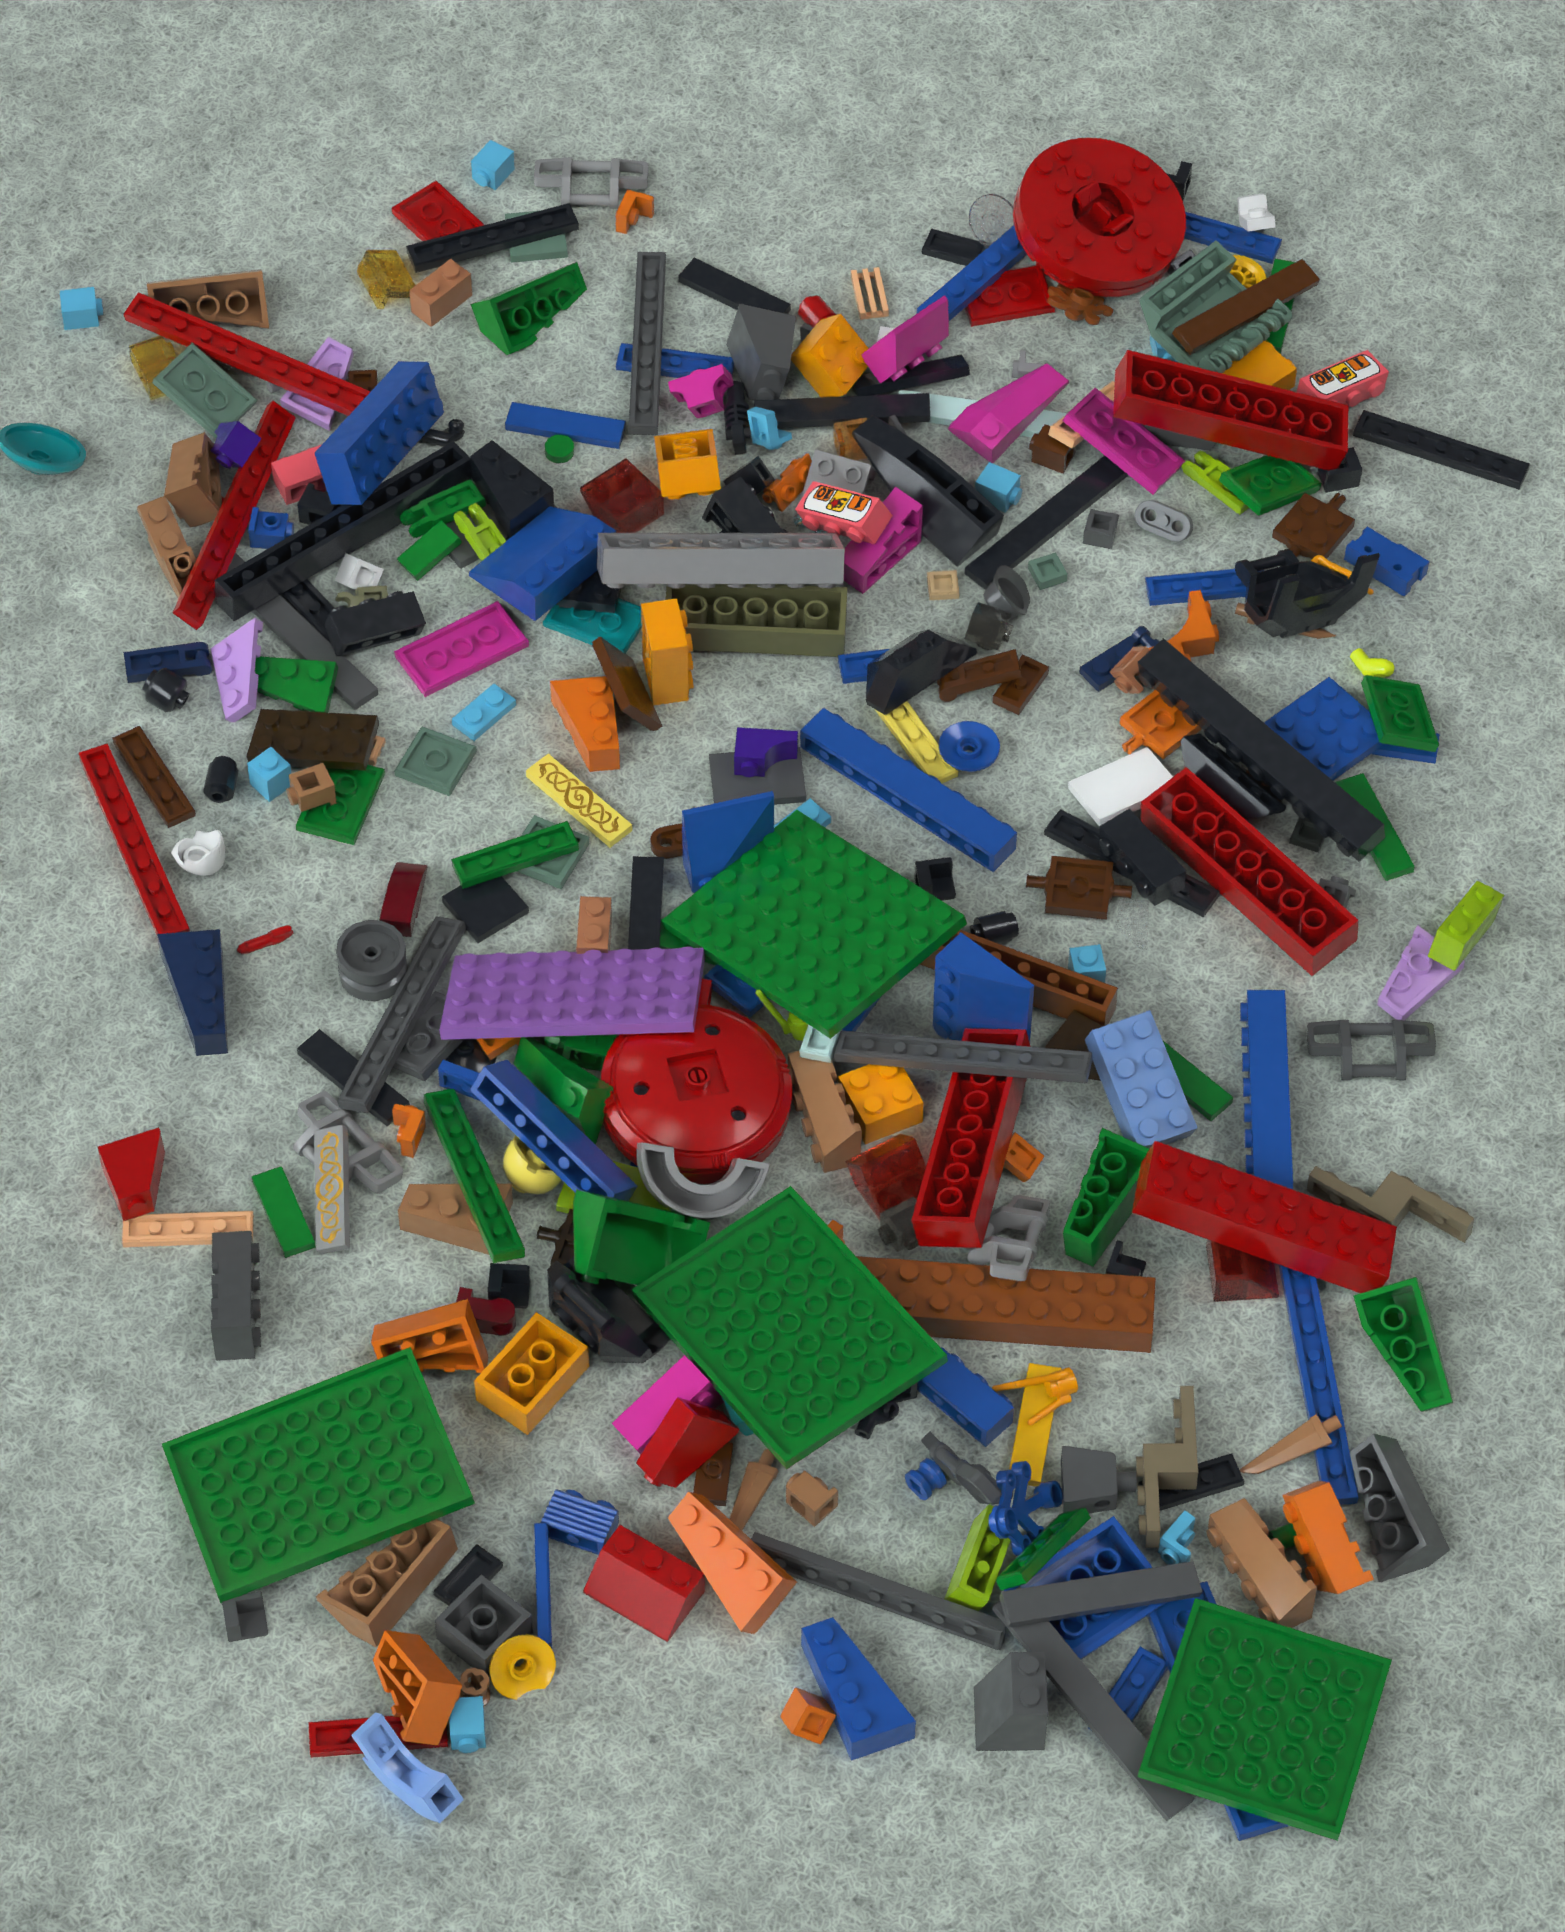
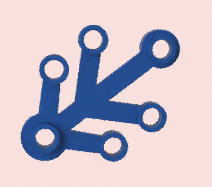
M1027 1461L1014 1462L1011 1470L998 1471L996 1483L1002 1495L1000 1496L999 1505L993 1507L988 1519L991 1531L998 1538H1009L1011 1540V1547L1015 1556H1019L1044 1530L1028 1514L1041 1506L1045 1509L1060 1507L1063 1500L1062 1488L1057 1481L1041 1482L1039 1486L1035 1487L1034 1494L1025 1499L1028 1481L1031 1479V1467ZM1015 1489L1012 1507H1010L1012 1491ZM1018 1524L1027 1532L1026 1535H1022L1017 1529Z

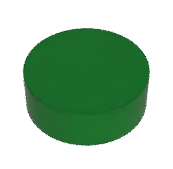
M565 435L551 436L545 442V455L553 463L568 462L574 456V443L571 438Z

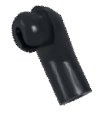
M890 1400L860 1420L855 1434L869 1439L876 1425L889 1422L898 1415V1404Z

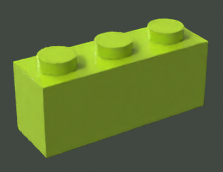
M1476 881L1437 929L1428 957L1455 971L1494 922L1504 894Z
M990 1504L973 1520L944 1598L947 1601L978 1612L989 1601L1011 1541L1009 1538L1000 1539L991 1531L988 1519L994 1506Z

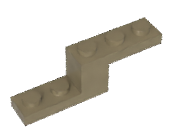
M1317 1166L1309 1174L1307 1191L1332 1204L1397 1227L1410 1211L1464 1243L1472 1233L1474 1217L1470 1216L1467 1211L1460 1207H1454L1442 1200L1438 1194L1426 1191L1414 1184L1410 1178L1400 1176L1393 1171L1387 1175L1372 1197L1366 1195L1362 1189L1352 1187L1341 1181L1334 1173L1324 1171Z
M1180 1386L1179 1399H1173V1419H1179L1180 1427L1174 1428V1443L1143 1444L1142 1456H1136V1477H1142L1143 1484L1142 1486H1137V1506H1144V1515L1138 1516L1139 1535H1145V1548H1159L1161 1532L1159 1489H1196L1198 1461L1194 1386Z

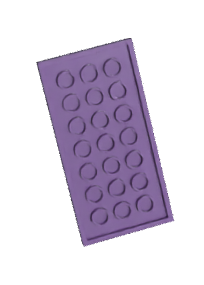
M682 947L674 949H619L608 951V953H601L599 950H588L584 954L568 951L548 953L531 951L516 954L500 952L484 955L471 953L455 955L439 1029L441 1040L694 1032L705 962L704 949Z

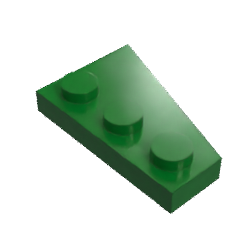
M262 656L256 658L255 673L259 675L258 693L275 700L281 699L291 703L294 708L302 711L306 709L311 712H329L338 672L336 662Z

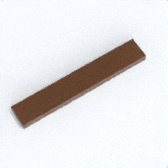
M1301 259L1179 325L1172 334L1191 355L1259 318L1268 309L1272 308L1277 299L1284 304L1317 286L1320 279L1308 264Z

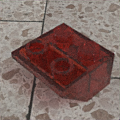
M627 458L580 487V492L592 515L616 530V533H636L664 515V497L661 495V490Z
M900 1133L845 1161L855 1187L882 1224L915 1208L926 1169V1164L915 1138Z
M1207 1239L1206 1251L1214 1302L1279 1297L1275 1264L1273 1262Z

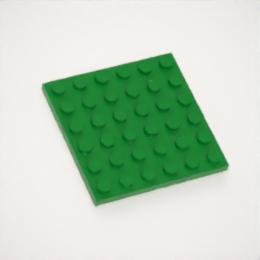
M1195 1598L1137 1777L1338 1841L1392 1659Z

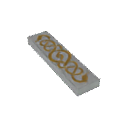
M342 1124L314 1131L316 1251L320 1254L350 1248L348 1128Z

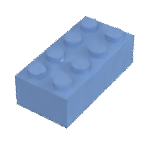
M1150 1010L1094 1029L1085 1038V1042L1089 1052H1092L1094 1065L1124 1138L1150 1149L1154 1141L1167 1145L1190 1137L1198 1127Z

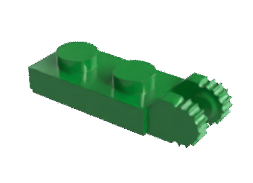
M469 479L419 501V504L401 513L400 521L405 526L410 525L408 530L413 538H417L427 533L440 520L445 524L453 521L454 514L459 511H463L466 515L469 514L468 508L474 503L480 505L481 508L485 507L486 500L473 481Z

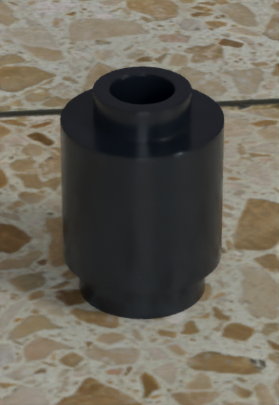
M218 756L208 766L203 792L213 802L223 803L231 800L234 796L239 771L236 762L232 758Z
M1001 911L974 918L973 925L970 926V933L1001 944L1010 942L1013 937H1017L1019 928L1016 917L1012 912L1006 913Z

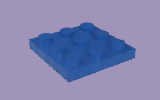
M1330 677L1264 722L1332 781L1384 745V743L1379 742L1370 712Z

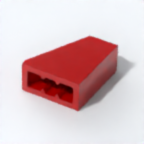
M159 1127L98 1146L101 1166L123 1221L154 1212L165 1157Z
M677 1397L636 1464L645 1472L644 1478L651 1484L658 1487L664 1484L676 1488L736 1436L740 1429L722 1411Z

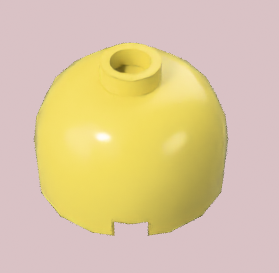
M515 1135L508 1144L503 1158V1169L512 1187L520 1193L545 1194L553 1190L562 1180Z

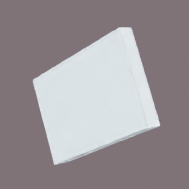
M1146 747L1069 781L1068 789L1100 827V825L1128 809H1131L1132 812L1141 809V801L1173 776L1151 750Z

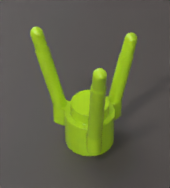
M756 990V995L781 1025L784 1034L791 1033L794 1039L803 1041L808 1024L791 1012L786 1021L763 992Z

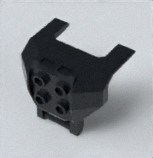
M1290 549L1280 550L1277 555L1248 561L1247 559L1237 561L1235 564L1236 575L1246 586L1244 611L1256 626L1272 637L1280 635L1281 638L1333 625L1340 616L1367 595L1380 554L1376 553L1358 557L1349 579L1343 574L1312 561L1300 562Z
M574 1256L563 1265L556 1260L547 1269L549 1308L554 1316L558 1315L560 1317L559 1320L572 1333L578 1329L580 1331L578 1335L583 1339L582 1342L594 1354L598 1353L603 1362L644 1363L671 1340L653 1318L644 1312L611 1279L600 1278L598 1284L579 1280L580 1273L575 1272Z

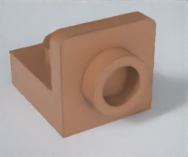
M1146 646L1133 647L1109 671L1115 678V685L1124 693L1140 694L1144 690L1134 676L1139 675L1138 661L1150 651Z

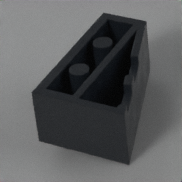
M493 440L470 456L472 480L485 498L486 503L490 504L498 523L502 524L507 532L508 539L549 506L554 507L553 488Z
M741 476L712 495L702 516V519L707 523L712 520L722 529L719 533H789L778 525L773 512L767 506H763L757 498L754 488L750 484L745 483Z

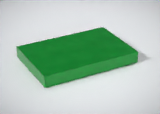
M1268 455L1222 472L1219 481L1258 516L1295 502L1304 493L1312 495L1318 492L1322 485L1319 480L1299 463Z
M1365 675L1361 685L1379 742L1436 752L1439 742L1420 685Z
M367 765L366 771L326 768L335 786L336 804L330 805V803H326L301 812L296 823V831L355 845L385 776V769Z

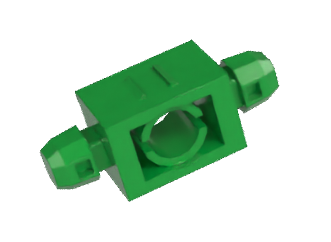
M616 1034L545 1037L544 1044L557 1050L558 1047L563 1048L562 1056L579 1067L602 1071L603 1062L608 1050L615 1041Z

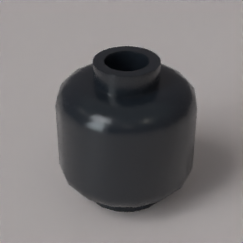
M161 668L159 671L154 669L142 688L145 691V700L164 712H171L175 707L181 709L190 693L186 692L187 680L168 668Z

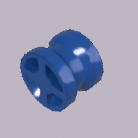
M929 1458L920 1462L917 1470H910L905 1474L908 1487L924 1501L932 1496V1491L935 1488L941 1489L947 1484L943 1471Z

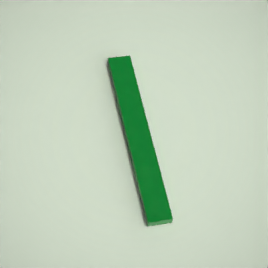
M455 1089L424 1094L425 1107L492 1262L498 1263L524 1258L525 1247Z

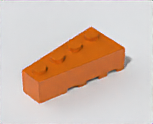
M688 1492L668 1516V1519L739 1630L755 1634L796 1585L797 1581L704 1495Z

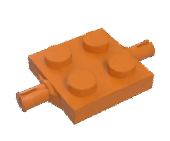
M1154 690L1120 717V725L1133 735L1132 738L1122 744L1123 750L1129 755L1141 745H1144L1160 758L1165 759L1181 746V740L1184 736L1195 735L1202 730L1197 724L1195 726L1189 724L1177 707L1174 706L1172 708L1162 700L1157 690Z

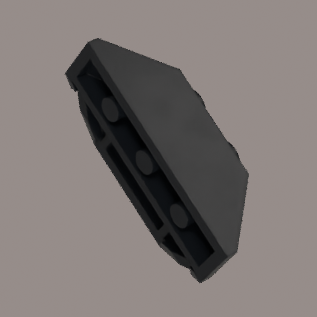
M929 629L913 633L868 663L866 703L882 714L887 715L977 654V649L956 637Z
M1201 733L1182 738L1181 747L1185 767L1192 771L1244 819L1269 816L1286 810V805L1274 796L1266 785L1261 781L1255 780L1245 767L1240 763L1234 762L1225 751L1211 744Z

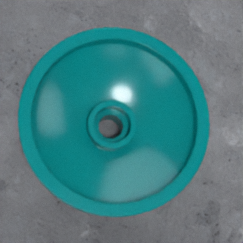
M14 423L5 426L0 431V448L4 454L17 465L31 473L38 475L69 473L80 468L85 462L86 450L84 446L73 436L59 429L36 423Z

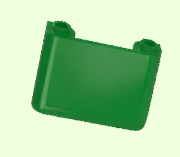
M576 1189L573 1200L575 1272L580 1273L579 1280L598 1284L600 1278H607L639 1285L704 1243L707 1239L711 1222Z

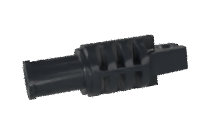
M733 381L734 385L727 389L728 403L724 407L725 435L727 441L732 440L735 455L747 453L746 438L751 437L747 410L750 407L745 402L744 383Z

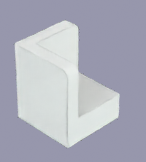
M345 553L335 581L355 590L357 587L377 586L384 569Z

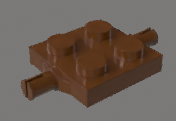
M1304 493L1273 529L1272 538L1285 544L1296 557L1303 556L1313 559L1317 555H1322L1327 559L1354 528L1355 519L1338 510L1346 502L1344 495L1340 496V493H1336L1329 503H1324Z
M1051 856L1050 869L1046 873V877L1027 874L1026 888L1044 889L1046 896L1045 913L1107 920L1108 905L1113 896L1131 899L1133 886L1114 884L1112 876L1113 862Z

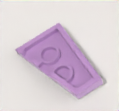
M328 337L307 365L346 381L353 359V349ZM289 390L286 391L280 399L281 407L330 431L336 413L335 410Z
M257 618L252 619L211 648L225 719L231 723L238 721L256 708L259 675L255 673L256 658L260 657L261 646L257 645L258 633H261L263 629V622Z
M1419 925L1414 930L1412 939L1408 946L1405 947L1396 969L1393 970L1378 998L1377 1005L1396 1020H1406L1464 968V960L1453 971L1429 958L1428 953L1434 937Z

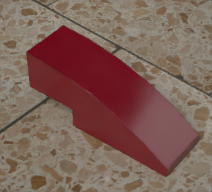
M397 862L388 883L379 920L393 925L404 937H412L415 919L418 917L427 865Z

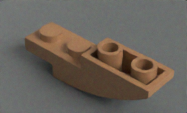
M162 496L139 505L137 511L147 531L148 541L154 555L179 599L196 562V558L191 547L186 544L167 498Z

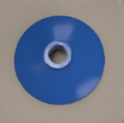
M962 721L950 725L943 731L939 739V752L943 760L953 768L962 771H979L989 767L995 762L1000 751V742L995 732L988 726L974 721Z

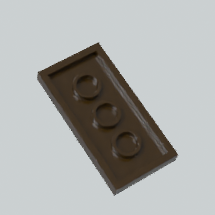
M260 709L246 757L248 762H250L269 747H272L291 766L312 767L324 763L325 767L329 769L366 771L379 727L378 716Z

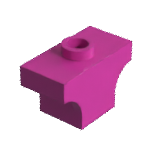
M723 364L708 369L695 370L690 375L669 381L668 385L670 393L678 402H686L688 409L696 418H703L724 411V393L734 383L730 372Z

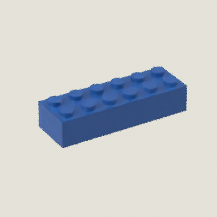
M398 361L314 453L331 504L362 505L443 415V402L439 397L435 377L431 372L428 362Z

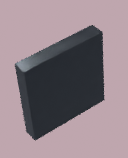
M502 876L464 889L460 885L442 896V903L457 920L465 922L466 930L477 943L529 913L527 904Z

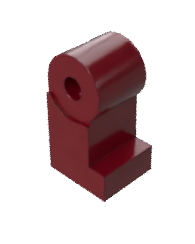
M459 1288L456 1302L468 1299L480 1333L505 1336L515 1329V1306L510 1300L505 1298L494 1300L473 1297V1289Z

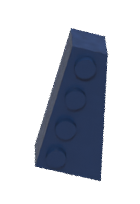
M220 929L157 934L160 956L166 968L196 1056L228 1053L223 948Z

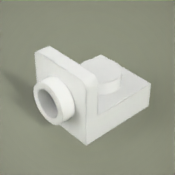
M1265 194L1238 197V213L1241 227L1246 231L1275 228V216L1267 210Z

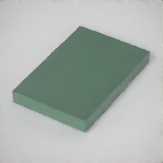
M193 343L162 370L152 382L215 438L217 435L214 432L220 423L239 421L257 403L255 397Z

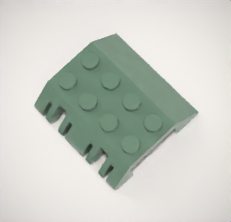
M1217 240L1144 294L1139 302L1151 337L1177 362L1224 373L1225 370L1232 366V361H1239L1270 337L1269 332H1276L1292 319V313L1286 305L1277 299L1272 308L1268 309L1259 318L1189 355L1172 334L1174 329L1247 289L1230 273L1237 259Z

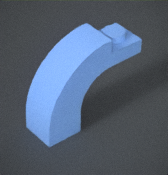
M375 1712L351 1735L365 1755L362 1758L374 1775L384 1786L421 1816L441 1823L464 1800L447 1774L430 1769L404 1746L382 1714Z

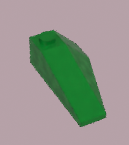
M575 262L470 305L480 332L502 352L509 355L532 345L538 339L535 335L543 327L549 328L554 323L552 318L560 310H567L587 290L578 263Z
M521 1037L513 1064L596 1145L605 1117V1100L610 1096V1091H613L614 1087L532 1037Z
M1413 1277L1354 1295L1363 1329L1419 1410L1424 1412L1453 1403L1431 1313L1419 1279Z

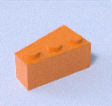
M606 676L550 681L551 703L562 718V722L573 738L574 744L589 772L620 769L619 741L613 691Z
M468 1299L374 1325L371 1344L377 1360L411 1347L421 1372H424V1369H444V1372L476 1370V1373H481L488 1365V1352Z
M1316 1481L1283 1494L1285 1501L1283 1512L1287 1521L1293 1524L1296 1532L1294 1543L1299 1554L1304 1555L1307 1568H1305L1307 1580H1312L1318 1591L1339 1594L1374 1580L1370 1570L1363 1572L1355 1553L1360 1552L1357 1541L1351 1543L1349 1541L1343 1524L1347 1522V1519L1330 1482Z
M385 1630L374 1655L373 1662L384 1691L391 1693L395 1703L391 1707L394 1717H400L404 1727L400 1732L401 1737L406 1742L438 1745L454 1705L460 1697L463 1685L420 1635Z

